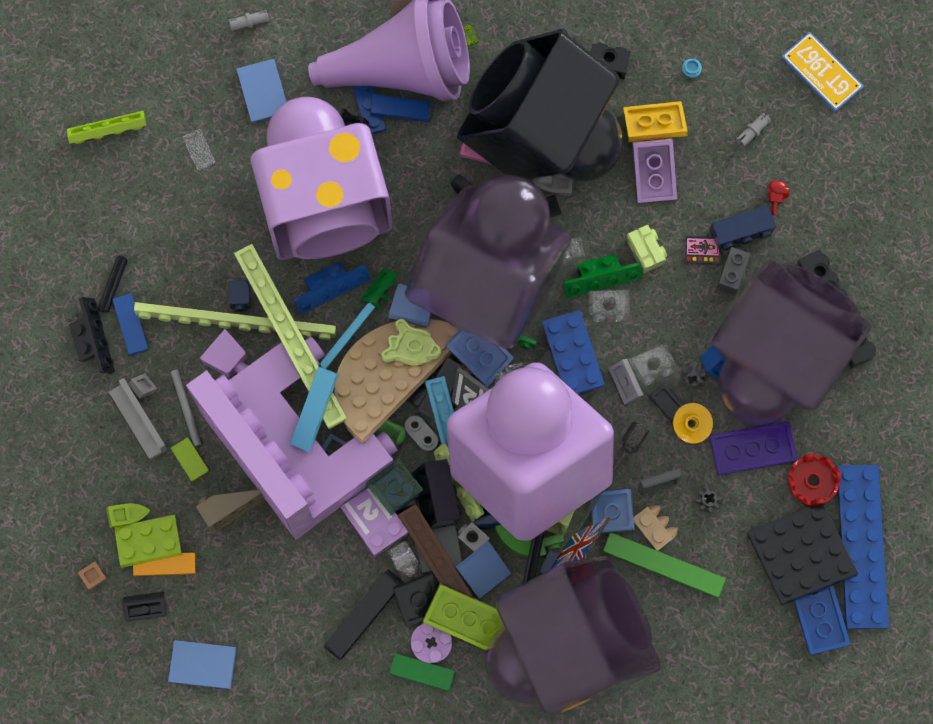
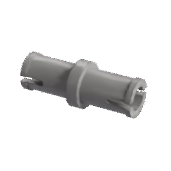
M264 10L253 14L245 13V16L228 20L231 31L245 27L253 28V25L269 22L267 11Z
M761 113L752 124L749 123L746 126V130L735 139L738 145L742 143L741 148H745L754 137L757 138L760 135V131L771 122L768 116L764 118L765 113Z

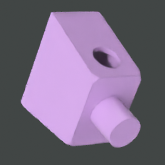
M225 329L200 357L204 365L222 375L224 374L228 378H231L235 372L240 373L248 367L244 363L248 357L246 352Z

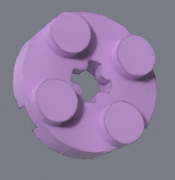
M423 623L412 634L411 649L415 657L420 661L430 664L438 663L449 655L452 649V638L450 634ZM434 637L437 646L428 648V643L425 640Z

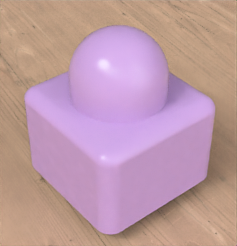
M531 363L524 368L507 373L493 388L452 413L447 420L451 476L518 540L528 541L535 538L612 484L614 441L612 425L542 363Z

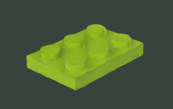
M175 515L114 527L121 568L182 555Z

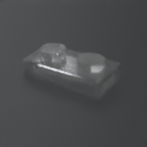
M201 129L182 136L198 173L216 166V162Z

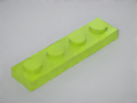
M140 111L68 128L67 137L69 144H80L92 138L101 139L105 135H117L126 130L141 129L143 126H147L145 113Z

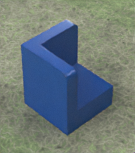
M715 344L700 356L706 372L719 381L734 369L728 353Z

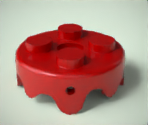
M809 453L792 465L788 473V487L793 497L799 502L808 506H819L827 503L835 496L838 491L841 473L829 458ZM809 476L818 478L819 483L817 486H811L808 483Z

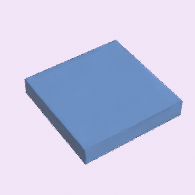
M398 284L388 318L395 320L404 319L406 322L428 327L437 292Z
M631 489L605 491L591 499L593 525L604 520L606 517V521L609 520L601 534L635 530Z
M488 541L456 566V569L479 599L511 574Z

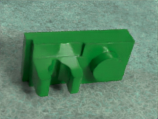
M382 269L360 300L364 303H371L375 306V309H381L382 307L378 304V299L388 300L384 291L394 284L397 274L393 270Z

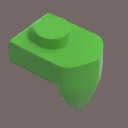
M387 419L379 427L375 435L376 437L384 431L394 445L398 446L405 441L406 430L405 427Z

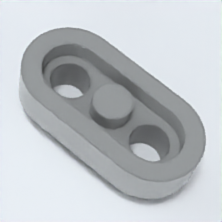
M409 417L405 422L407 434L421 450L425 452L434 451L438 446L437 435L421 417ZM418 423L419 426L414 429L411 427V424ZM425 438H431L432 442L426 444L424 440Z

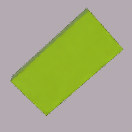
M188 437L171 447V450L192 483L210 472Z

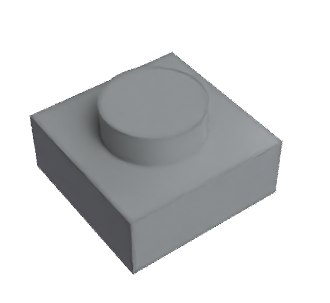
M146 374L132 378L128 383L140 399L153 394L157 389Z

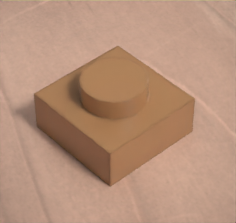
M96 561L78 572L88 590H92L107 580Z

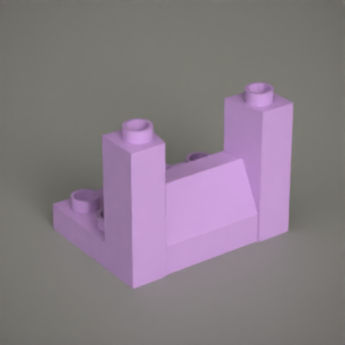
M309 337L305 342L319 365L318 361L325 354L316 341ZM281 342L230 380L224 374L214 380L206 370L186 386L202 416L256 488L261 491L265 500L294 539L297 540L339 509L340 506L378 480L381 473L393 469L394 463L391 455L398 450L384 431L376 437L372 434L364 444L354 437L329 457L316 439L311 452L290 445L299 417L281 393L299 381L301 377Z

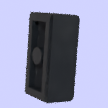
M165 592L123 597L125 621L167 616Z

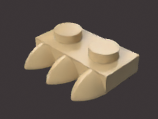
M660 505L646 507L634 517V524L656 551H659L672 541L678 531L677 527L665 529L669 521L668 516L656 517L660 511Z

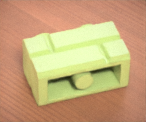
M649 225L632 231L626 236V241L637 263L641 264L643 274L664 265L665 257H667L664 247H659L656 241L658 240L656 231L650 229Z

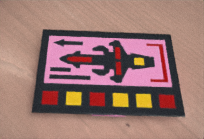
M685 236V263L721 264V249H717L713 237Z

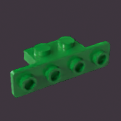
M616 254L578 263L577 267L581 277L564 281L563 286L565 297L570 298L641 280V264L638 262L621 267Z

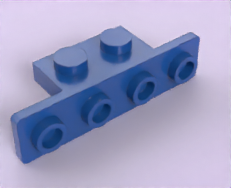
M339 261L304 278L310 291L295 298L293 301L301 315L370 281L371 278L365 265L346 272Z

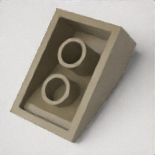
M260 490L213 495L210 498L209 496L202 498L196 508L214 534L265 501Z

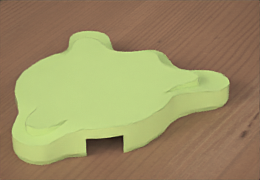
M399 319L395 323L399 335L388 337L389 348L381 354L384 362L400 361L407 365L418 366L439 358L441 348L436 345L430 333L422 329L412 328L404 319Z

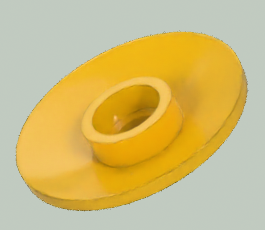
M688 403L676 411L673 418V428L676 435L682 441L691 444L700 443L710 435L713 428V419L710 412L704 406L697 403ZM689 420H692L694 422V426L692 428L688 426Z

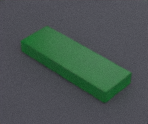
M396 653L389 672L391 675L445 691L450 690L455 673L454 670Z

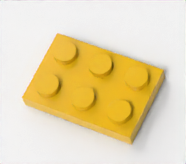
M681 101L623 107L628 142L687 136L688 130Z

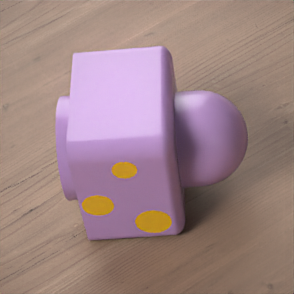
M299 97L281 105L275 111L268 124L267 147L256 150L250 159L277 259L286 260L294 257L300 259H320L332 257L364 246L377 235L390 231L393 228L390 198L369 127L362 123L345 126L341 115L332 105L315 97Z

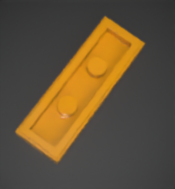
M182 553L180 556L133 565V576L196 574V553Z

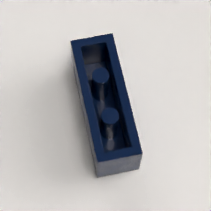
M766 205L712 222L709 230L717 249L729 250L731 247L734 248L736 244L742 243L745 245L754 241L755 238L761 237V239L771 236L776 225L770 209Z

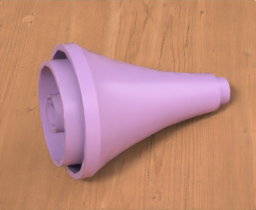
M412 0L393 18L361 39L338 50L319 56L317 62L309 63L308 71L314 86L323 85L325 88L374 86L407 90L432 96L441 101L457 99L461 92V85L468 83L470 62L463 26L453 3L450 0Z

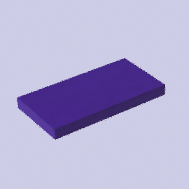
M789 422L709 436L717 476L793 463L798 460Z

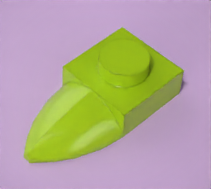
M134 503L108 506L106 508L110 528L138 522L150 512V509Z

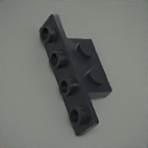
M81 297L79 301L84 317L69 324L79 362H85L95 357L99 372L112 374L115 372L114 363L109 352L108 341L105 338L97 303L94 298Z

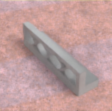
M122 378L119 380L121 385L109 391L147 456L152 460L168 449L126 380Z

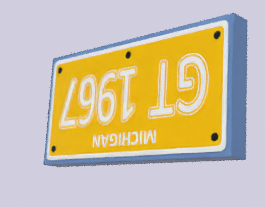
M811 32L806 34L781 57L834 113L864 87Z

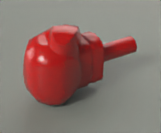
M775 180L768 185V202L773 203L772 215H777L778 203H783V199L788 198L790 195V189L783 181Z

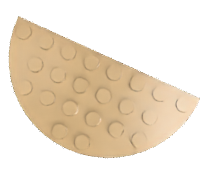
M435 319L429 320L428 327L407 322L412 328L422 329L430 333L436 345L441 348L439 358L418 366L407 365L400 361L384 362L382 360V352L389 348L388 337L399 335L395 325L396 321L370 331L350 348L337 371L339 376L335 384V397L347 418L344 423L348 431L358 441L364 444L452 354L444 345L461 327Z

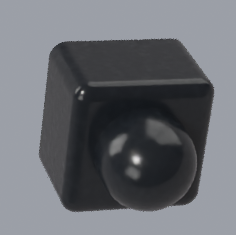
M561 29L514 41L498 54L477 82L469 101L470 112L458 131L457 139L515 181L562 175L574 181L598 179L615 166L622 151L623 136L620 125L613 114L606 109L618 87L619 76L614 70Z

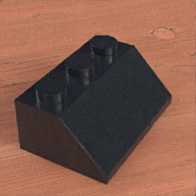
M448 460L424 462L412 472L414 485L420 498L418 500L420 511L431 529L454 524L461 519V508L457 504V490L452 482Z

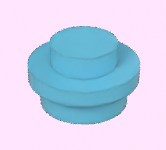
M688 59L682 66L684 75L689 78L697 77L702 70L701 63L696 59Z

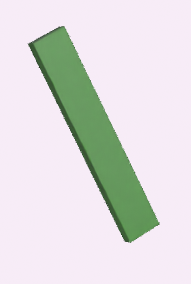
M611 532L603 550V553L716 598H719L726 579Z

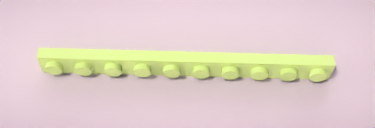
M251 244L235 252V257L309 392L319 366L254 246ZM333 392L323 416L328 429L347 420Z
M135 302L134 306L135 314L139 315L138 317L141 319L156 317L160 321L165 322L173 319L179 320L178 322L183 324H190L191 322H198L201 326L215 324L224 329H230L232 326L239 327V330L250 331L251 329H258L261 333L275 331L269 318L137 302ZM294 321L303 338L318 336L321 340H331V338L336 336V326Z

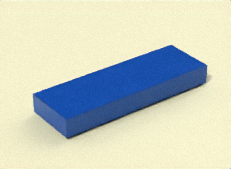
M372 94L370 115L428 122L430 101Z
M132 293L112 299L129 356L148 351L149 348L140 318L138 317L139 315H136L134 311L135 301Z

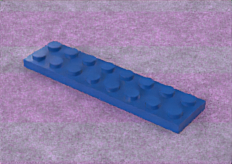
M838 465L837 469L841 473L838 487L840 535L858 572L856 577L843 581L846 629H887L889 625L879 466Z

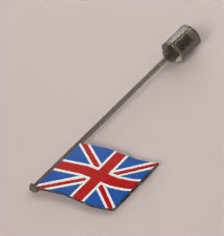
M632 422L619 443L622 446L623 453L613 467V475L626 454L637 453L648 436L649 430L640 423ZM603 491L595 496L547 575L543 576L546 582L550 581L552 576L563 571L565 568L586 559L610 520L608 516L599 523L579 531Z

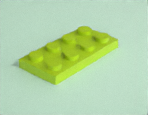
M440 583L423 622L499 656L516 617Z

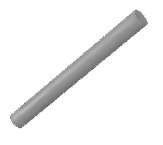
M173 370L170 373L194 447L201 446L202 443L179 371Z

